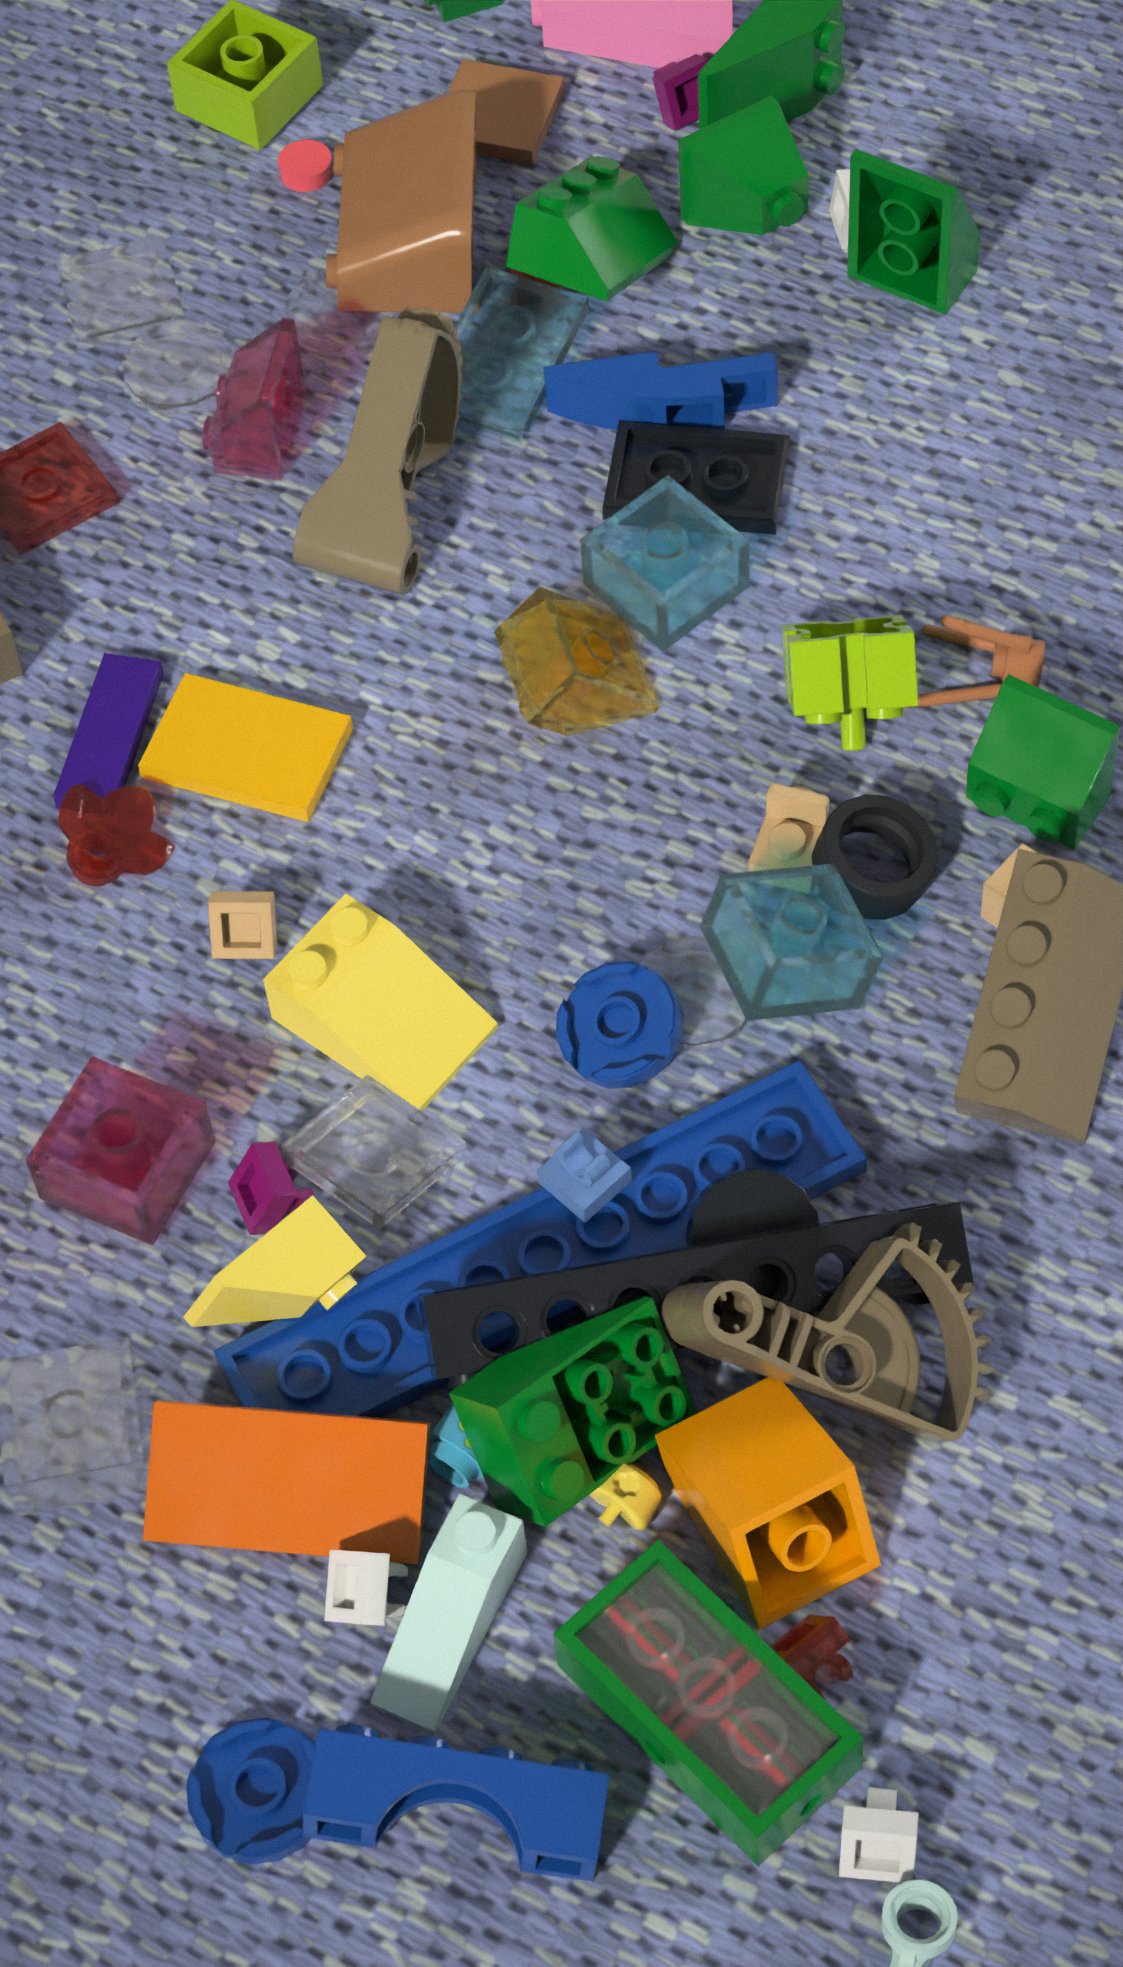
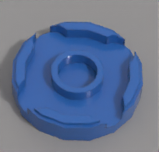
M632 961L610 962L584 973L573 984L576 989L570 993L567 1001L563 999L557 1011L556 1039L563 1058L585 1080L607 1089L632 1088L654 1078L673 1060L683 1038L684 1012L676 992L656 972Z
M266 1717L238 1721L214 1734L201 1749L202 1754L196 1760L194 1769L191 1767L186 1782L188 1811L203 1841L225 1858L248 1864L280 1861L305 1847L312 1839L303 1837V1809L315 1750V1741L300 1730L299 1732L293 1727L285 1726L283 1721Z

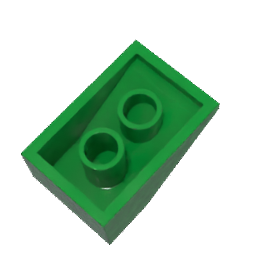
M764 0L698 72L699 130L770 95H773L779 102L787 122L812 111L826 94L830 96L835 94L842 83L845 73L844 65L841 64L842 42L846 31L845 24L842 23L843 0Z
M855 149L850 156L847 276L946 315L976 274L978 266L980 233L959 188Z

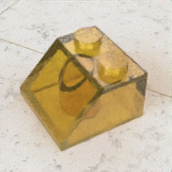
M539 587L494 631L503 655V665L510 674L519 699L520 712L527 723L536 728L571 736L649 715L660 709L626 620L621 616Z

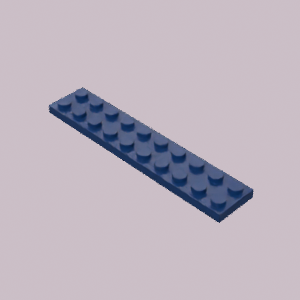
M799 1060L613 1152L631 1167L632 1181L586 1223L542 1187L355 1280L358 1284L328 1311L318 1302L300 1318L274 1320L213 1350L219 1368L242 1407L380 1418L449 1383L448 1378L436 1379L431 1376L417 1294L687 1247L685 1233L691 1207L704 1188L719 1177L723 1178L729 1173L747 1168L783 1174L803 1188L811 1200L866 1172L867 1157ZM628 1288L622 1291L618 1297L635 1288ZM570 1300L556 1302L547 1314L546 1323L548 1330L552 1331L579 1317L580 1313L577 1306ZM493 1312L487 1315L479 1326L480 1342L487 1350L495 1351L504 1348L513 1336L511 1319L504 1312Z

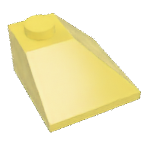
M312 1195L216 1274L183 1318L191 1327L300 1318L318 1302L328 1311L358 1284L351 1274L366 1258V1255Z

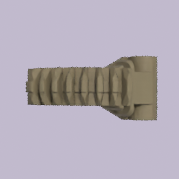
M407 307L399 314L398 318L383 317L379 326L345 459L302 509L293 544V559L297 565L398 594H408L418 575L421 563V548L417 543L412 542L413 538L410 525L419 527L418 517L408 515L407 510L409 500L417 502L416 492L412 491L413 483L419 470L450 454L452 444L456 440V424L460 419L458 410L463 398L460 392V387L464 380L463 374L460 372L463 358L460 354L462 348L460 339H458L457 329L453 326L451 318L440 315L438 311L424 307L420 309Z
M915 1223L904 1224L893 1236L871 1242L817 1317L760 1295L745 1282L736 1280L677 1286L667 1294L661 1305L660 1319L669 1338L678 1344L709 1357L782 1381L921 1439L939 1442L960 1439L965 1433L974 1402H987L993 1396L987 1389L977 1387L978 1375L990 1374L995 1369L990 1362L978 1361L977 1348L989 1346L993 1339L987 1334H974L972 1325L979 1322L986 1312L980 1307L966 1309L963 1302L971 1296L976 1287L972 1286L969 1282L952 1283L951 1280L957 1274L961 1264L957 1263L954 1259L936 1263L942 1243H939L936 1239L925 1240L918 1245L921 1227ZM894 1259L912 1275L928 1297L942 1332L946 1357V1379L943 1398L935 1424L910 1415L920 1379L921 1362L917 1338L909 1319L901 1307L885 1291L876 1286ZM833 1347L841 1352L845 1361L844 1373L836 1383L827 1375L825 1368L826 1356Z

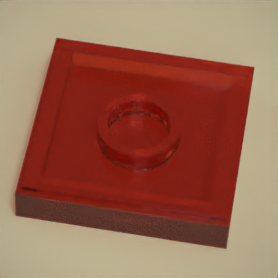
M61 421L0 453V530L19 555L34 549L120 503L117 491Z

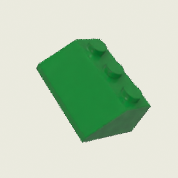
M593 156L516 202L506 267L608 301L671 257L677 249L678 242L639 175L619 168L620 164L613 159Z

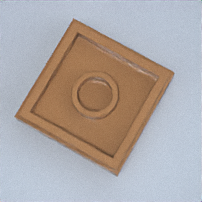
M463 59L448 92L454 90L476 91L477 155L534 165L565 92L564 77Z

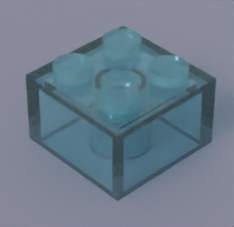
M669 475L580 539L583 585L663 652L750 587V541Z
M833 864L721 874L700 924V929L747 1021L860 1009L884 958L844 881Z

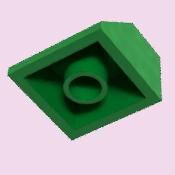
M1008 674L1002 682L968 763L966 798L973 801L981 811L995 817L1003 815L1028 827L1035 837L1044 842H1059L1075 850L1110 799L1120 726Z

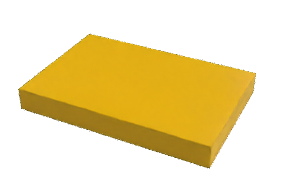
M185 673L138 767L141 778L309 822L353 730L352 718L350 715Z

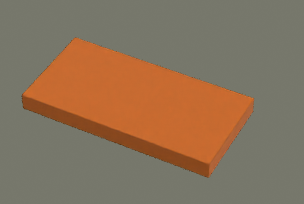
M156 1400L153 1402L143 1541L329 1557L330 1550L390 1554L389 1562L419 1564L422 1553L431 1422Z

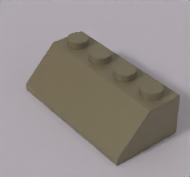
M1018 849L954 1094L956 1113L1085 1144L1123 993V884L1083 863Z

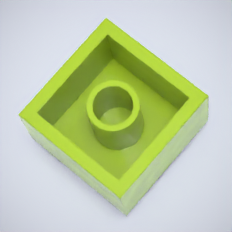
M229 0L167 62L177 112L258 150H261L324 86L317 37L236 0Z

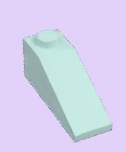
M459 1493L426 1556L370 1700V1707L432 1735L435 1734L528 1553L523 1520Z

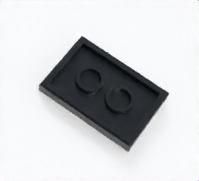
M619 421L602 507L603 520L776 535L790 447V435Z

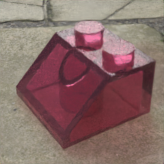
M282 318L234 352L228 374L222 373L219 376L216 389L217 409L214 416H207L202 435L203 448L211 452L215 473L281 481L307 397L295 319Z

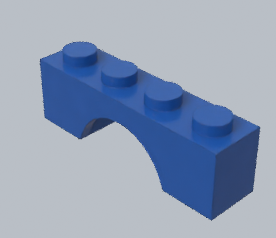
M340 1725L336 1727L335 1731L318 1728L303 1809V1837L376 1848L388 1829L408 1812L428 1804L458 1803L483 1812L503 1829L513 1845L520 1871L585 1881L594 1880L610 1774L594 1772L595 1768L591 1764L576 1759H556L552 1761L551 1765L523 1761V1757L519 1753L499 1747L483 1748L478 1754L450 1749L451 1746L447 1742L430 1736H413L407 1742L378 1738L377 1732L359 1725Z

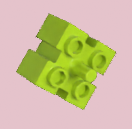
M902 615L856 618L854 621L834 623L819 621L781 625L785 689L787 700L791 704V710L794 716L805 715V723L829 724L840 721L843 750L857 751L866 747L864 708L869 719H891L903 716V707L918 706L914 631L907 625V621Z

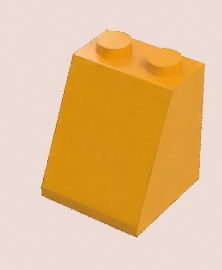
M767 1377L655 1435L671 1486L759 1630L881 1566L854 1464L784 1382Z

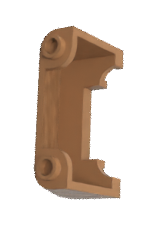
M454 90L350 130L345 133L344 143H334V176L342 177L337 254H327L326 285L327 288H337L338 311L402 312L407 307L418 309L424 307L439 313H472L474 183H476L477 168L476 91Z

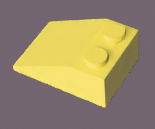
M346 893L263 979L272 1019L416 1116H419L499 1028L498 1023L400 929Z

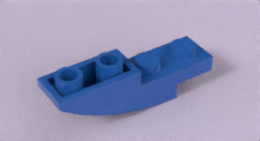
M657 351L543 366L547 411L573 421L600 428L617 430L619 421L725 429L724 413L777 406V366L774 353L745 355L736 358L686 363L660 368Z

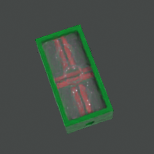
M659 1539L553 1633L558 1667L758 1867L862 1768L864 1737Z

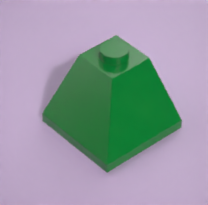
M773 95L678 140L680 217L686 225L764 235L780 226H790L798 221L802 215L808 213L809 175L779 102Z

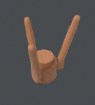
M944 615L940 619L941 625L947 628L929 624L922 627V633L925 636L993 652L990 676L1000 677L1003 682L1007 675L1010 674L1035 687H1039L1045 641L1032 639L1031 636L1010 634L950 615ZM1002 683L922 693L918 695V706L916 707L996 698Z

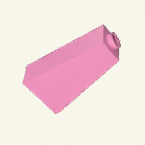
M531 0L532 26H542L544 47L658 68L672 61L679 63L694 54H698L709 61L733 35L732 0Z

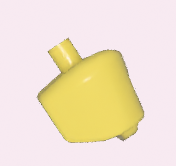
M626 1463L602 1486L589 1494L598 1504L607 1507L598 1518L604 1525L610 1527L620 1514L637 1531L647 1529L662 1498L657 1483L648 1474L635 1465H628Z

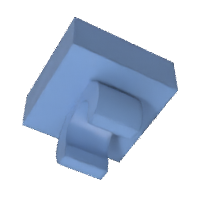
M585 1128L579 1133L576 1131L556 1149L555 1154L537 1169L538 1183L585 1223L632 1181L631 1167Z

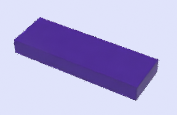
M104 653L53 795L57 809L115 817L164 676L161 661Z

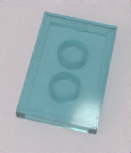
M485 266L455 325L462 347L460 354L463 358V365L460 372L464 377L460 387L463 398L459 404L458 414L460 419L457 423L521 444L546 397L543 366L563 363L590 309L588 297Z

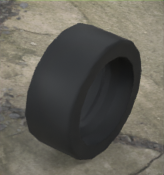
M861 795L844 801L828 816L811 855L813 876L824 896L840 910L862 919L886 920L906 913L922 896L932 878L938 861L936 838L926 820L908 804L888 796ZM855 832L874 833L888 839L904 855L909 865L907 876L903 880L894 883L876 882L861 876L848 865L841 853L840 843L842 838Z

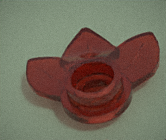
M79 783L72 786L66 792L58 811V825L69 840L66 850L67 864L79 881L89 886H104L119 878L123 873L137 875L154 873L161 869L168 861L175 846L165 837L150 831L155 819L156 805L148 789L139 786H123L109 792L102 799L91 789ZM89 850H99L107 855L103 857L95 856Z

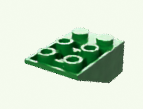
M647 1296L503 1355L449 1393L496 1509L544 1527L602 1486L623 1464L630 1465L656 1446V1434L697 1414L653 1298Z

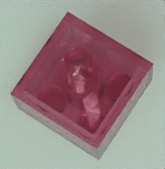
M91 1056L28 1155L26 1162L40 1199L153 1246L216 1143V1138L205 1101Z

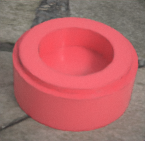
M308 139L298 140L284 147L278 156L281 181L286 187L294 191L310 192L324 187L333 176L331 152L321 142Z

